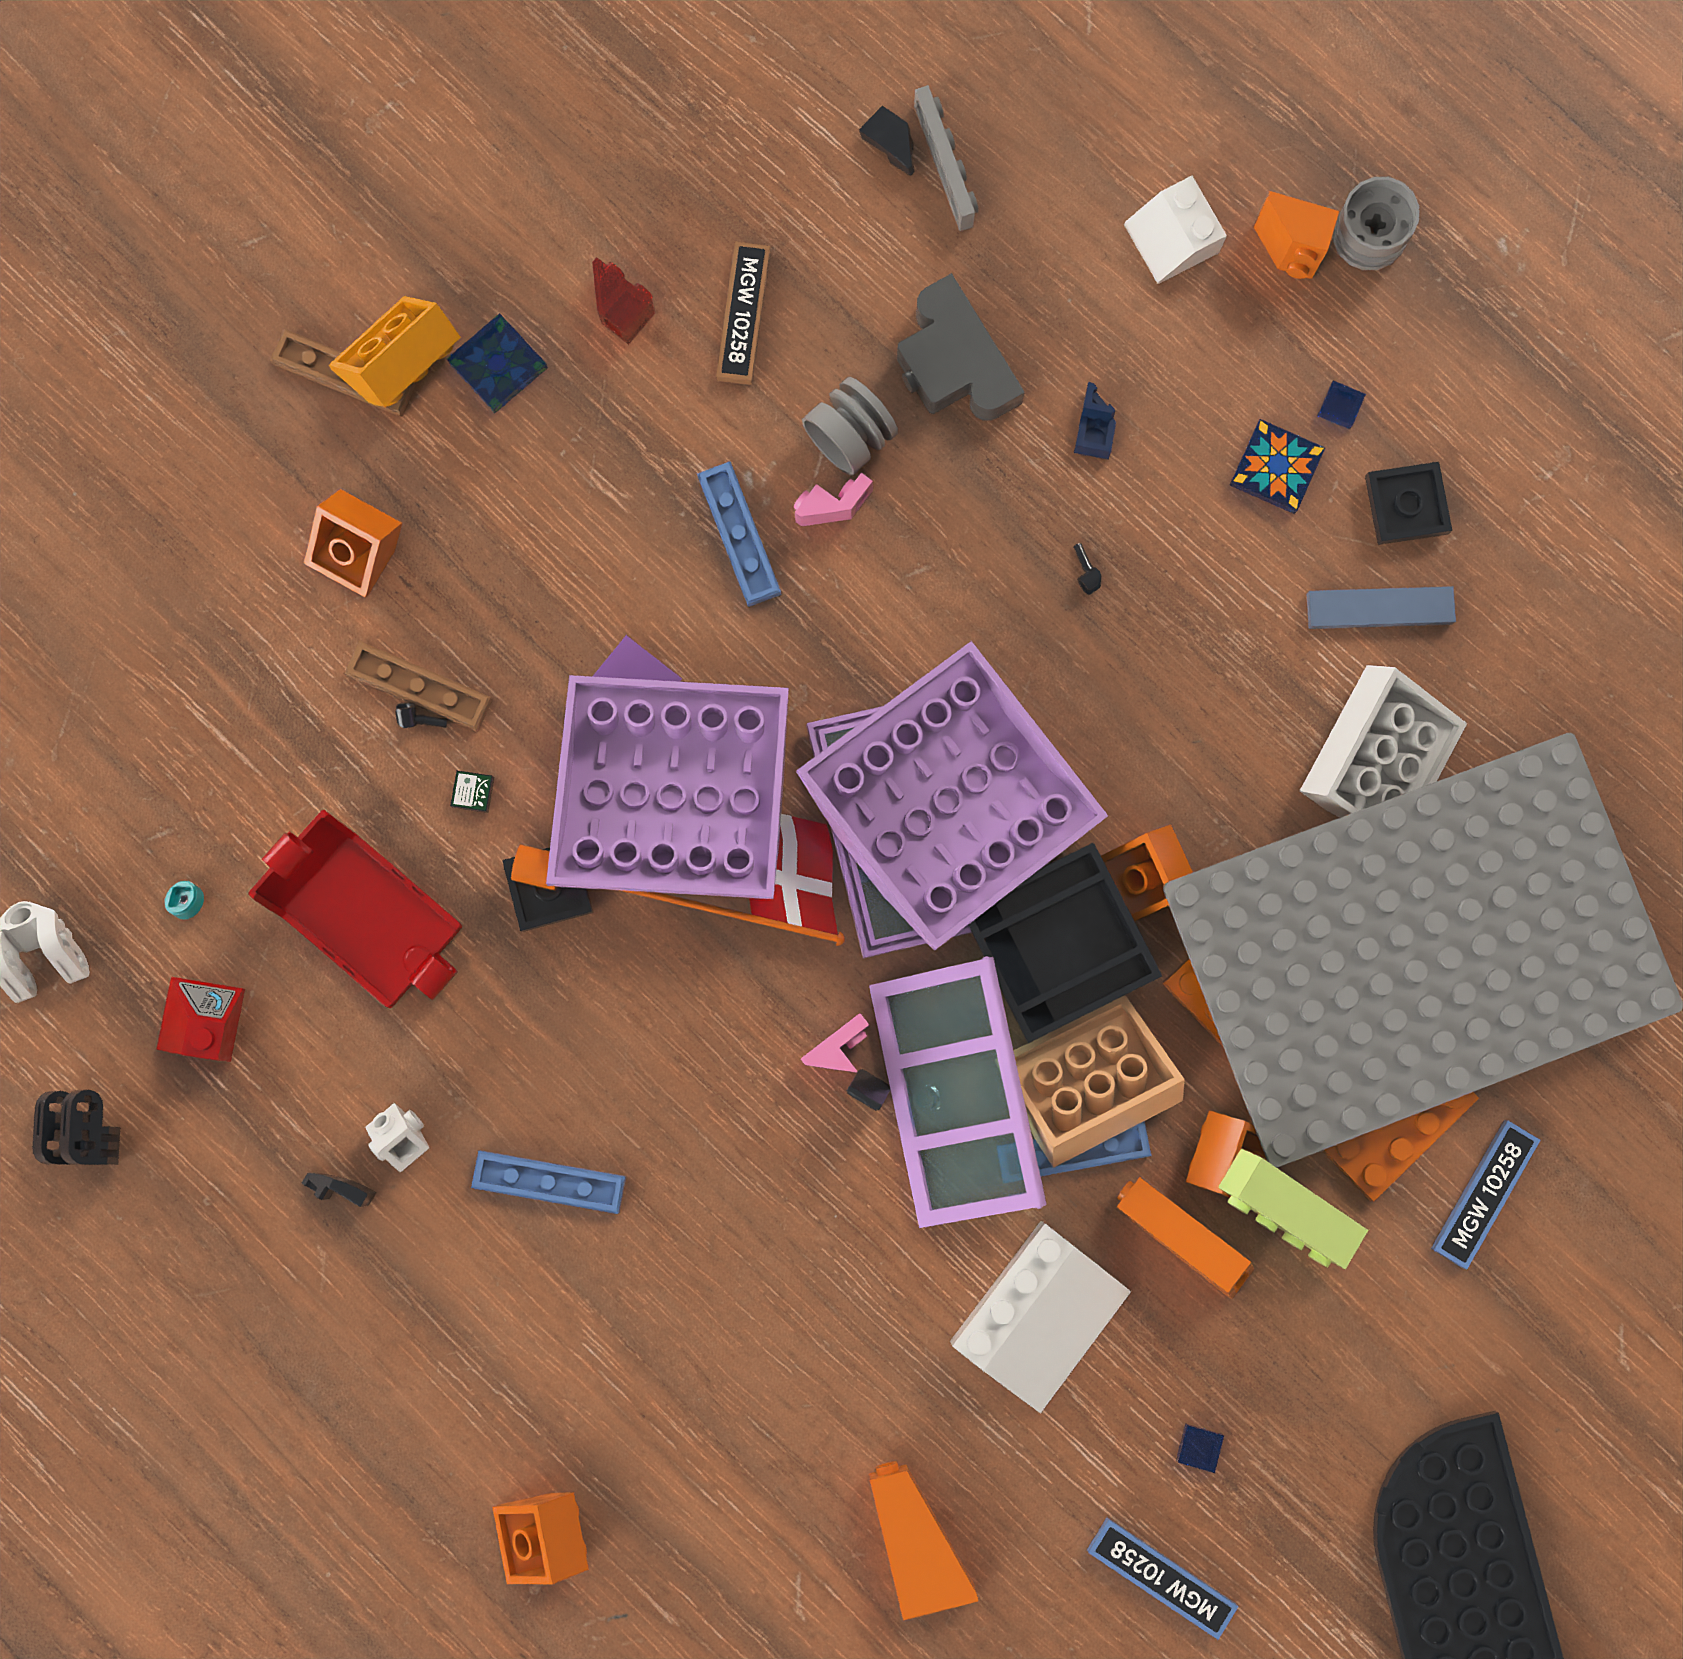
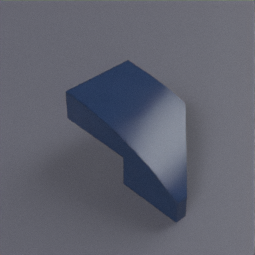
M1088 382L1074 453L1109 460L1116 421L1114 420L1116 410L1111 404L1107 405L1097 393L1096 385Z

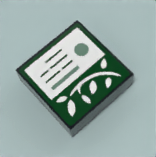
M456 770L450 806L457 809L489 813L495 777Z

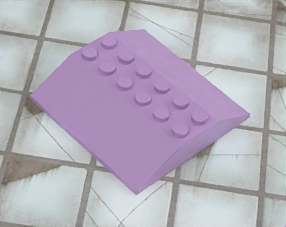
M972 641L796 771L841 843L882 896L934 951L1108 817L1107 813Z
M569 675L546 885L774 899L784 783L789 688Z

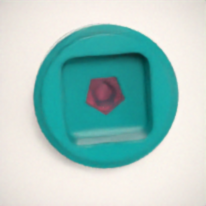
M190 881L177 882L168 890L165 897L166 910L179 919L192 918L200 911L204 903L203 891Z

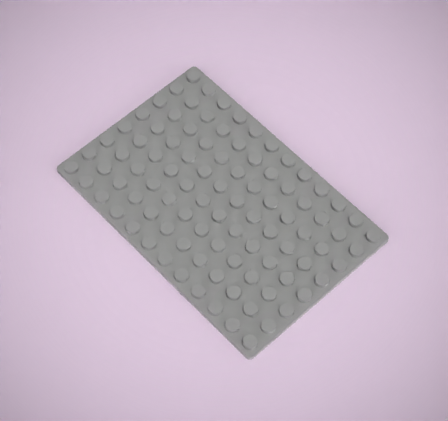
M1572 733L1557 736L1169 881L1163 887L1167 902L1267 1161L1275 1167L1291 1163L1676 1014L1683 1009L1681 996L1576 736Z

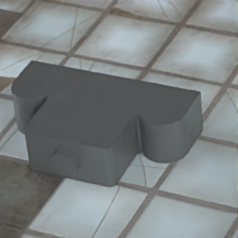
M951 273L923 289L917 298L916 320L922 330L898 344L897 361L904 371L902 378L911 393L917 392L924 406L931 414L939 412L967 395H970L971 412L976 418L983 421L997 419L1020 406L1023 402L1025 391L953 274Z

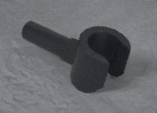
M1082 543L1074 545V549L1085 573L1078 577L1077 580L1082 590L1087 595H1090L1101 587L1102 576L1100 571L1089 562Z
M400 703L396 706V720L402 728H411L417 724L447 727L448 719L416 715L414 703Z

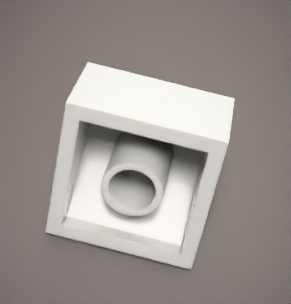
M1193 176L1158 193L1124 224L1157 284L1220 253L1227 237Z

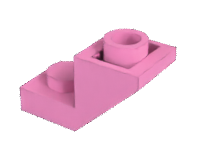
M863 473L855 481L849 479L838 495L841 498L840 501L816 484L811 492L805 490L797 499L794 505L796 509V523L800 526L852 519L873 492V481Z

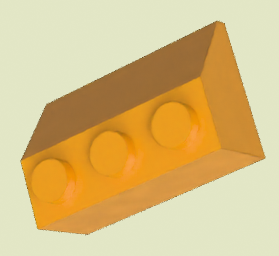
M403 296L328 366L369 403L386 408L397 403L402 398L403 391L411 383L423 379L428 373V368L437 359H442L450 354L453 350V344L461 336L437 303Z

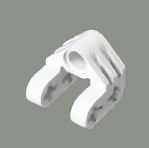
M27 901L12 905L0 917V987L15 1003L37 995L35 979L20 959V952L27 953L41 948L46 958L67 983L87 978L90 973L84 953L72 939V932L65 928V923L61 919H58V914L52 909Z

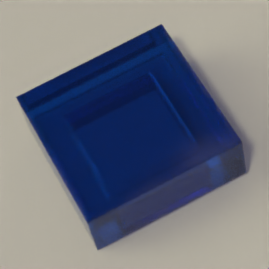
M1333 380L1317 416L1351 429L1366 394Z
M1185 1423L1176 1461L1180 1464L1215 1473L1224 1435Z

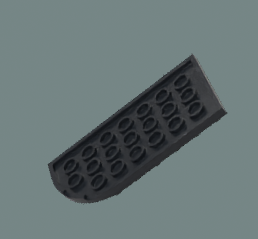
M1490 1411L1444 1423L1429 1430L1411 1443L1396 1459L1382 1483L1374 1512L1373 1537L1376 1559L1402 1659H1564L1499 1413Z

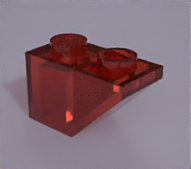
M596 257L592 265L597 312L601 324L629 345L655 314L652 301L653 296L641 284L636 283L632 285L624 278L625 274L614 263L608 262L606 265Z

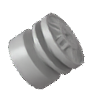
M1372 177L1360 182L1349 193L1333 231V242L1339 256L1349 265L1361 270H1379L1391 265L1402 254L1419 222V204L1414 192L1403 182L1391 177ZM1370 227H1374L1375 234L1370 233Z
M847 377L839 384L840 390L834 389L829 393V399L834 408L823 402L817 404L802 418V425L818 449L837 468L851 476L871 459L866 444L876 450L882 449L885 446V440H892L898 434V427L877 396L858 380Z

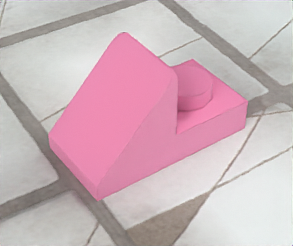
M858 1014L803 1056L801 1060L806 1066L857 1073V1070L840 1048L846 1044L849 1049H852L864 1040L867 1035L863 1030L869 1027V1024L861 1014Z

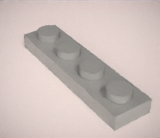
M929 85L915 89L914 107L959 231L972 228L975 213H978V204L972 191L967 192L964 184L967 176L963 162L961 160L956 161L952 150L955 149V142L950 128L944 129L941 121L944 114L938 96L933 98Z

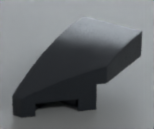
M881 106L859 129L860 135L864 141L886 153L892 165L911 176L914 173L912 161L914 142L910 134L909 125L892 111Z
M307 1173L302 1181L304 1186L315 1191L314 1195L320 1200L330 1199L335 1191L359 1207L369 1206L377 1193L355 1181L330 1174Z

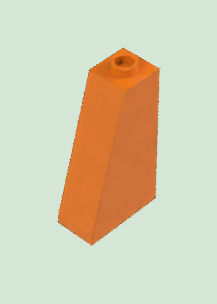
M1141 1177L1135 1183L1129 1181L1118 1194L1117 1199L1121 1202L1117 1208L1121 1213L1230 1299L1235 1297L1253 1273L1254 1267L1251 1261Z
M892 1461L876 1466V1472L869 1474L903 1621L978 1602L973 1581L907 1465L898 1466L897 1461Z

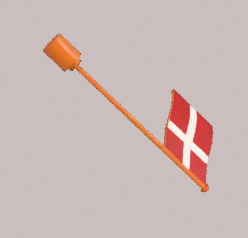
M781 814L774 899L749 898L751 914L659 892L619 890L834 941L836 946L842 945L845 941L844 934L840 931L838 934L832 901L833 850L827 824ZM520 844L515 855L511 880L556 891V886L546 885L550 851Z

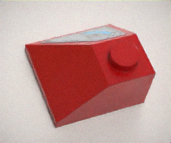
M171 977L156 1050L209 1060L231 1062L245 989Z

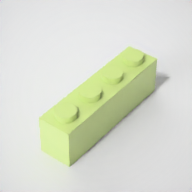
M1242 1148L1218 1186L1219 1189L1231 1196L1228 1200L1230 1205L1247 1215L1250 1210L1258 1214L1255 1218L1257 1223L1274 1233L1277 1228L1285 1232L1282 1236L1284 1241L1299 1250H1302L1305 1245L1311 1249L1308 1256L1327 1268L1332 1262L1346 1270L1368 1232L1359 1223L1263 1158Z

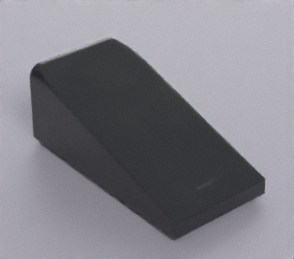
M860 1069L846 1091L848 1095L877 1111L880 1110L890 1092V1085L864 1069Z

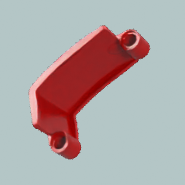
M326 810L320 811L298 837L290 831L287 834L284 833L263 856V862L270 868L252 887L248 895L288 922L385 1007L392 1008L412 985L434 1000L458 973L440 953L462 929V924L358 834Z

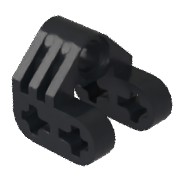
M75 1090L70 1093L65 1091H48L40 1095L35 1105L33 1155L36 1160L43 1164L119 1165L121 1127L102 1126L103 1100L93 1090ZM77 1103H88V1111L77 1110ZM50 1104H61V1112L49 1111ZM47 1142H59V1148L55 1150L47 1149Z

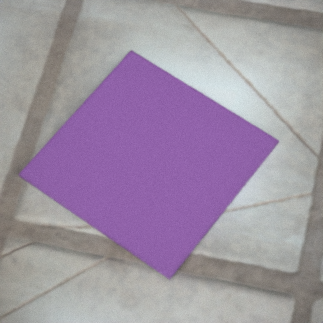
M627 635L592 676L676 682L682 680L681 677Z

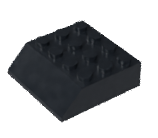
M1094 842L1039 869L968 924L983 956L994 958L1000 990L1027 1043L1162 977Z

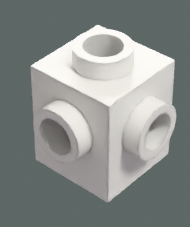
M395 1103L384 1112L378 1114L365 1127L372 1140L368 1144L371 1151L381 1161L386 1159L399 1172H402L430 1148L420 1131L424 1125L418 1116L411 1110L405 1113Z

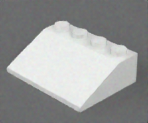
M1367 665L1300 792L1325 810L1341 818L1437 782L1467 723L1397 668Z
M1040 1221L950 1342L952 1347L981 1370L1041 1413L1131 1291L1052 1228Z

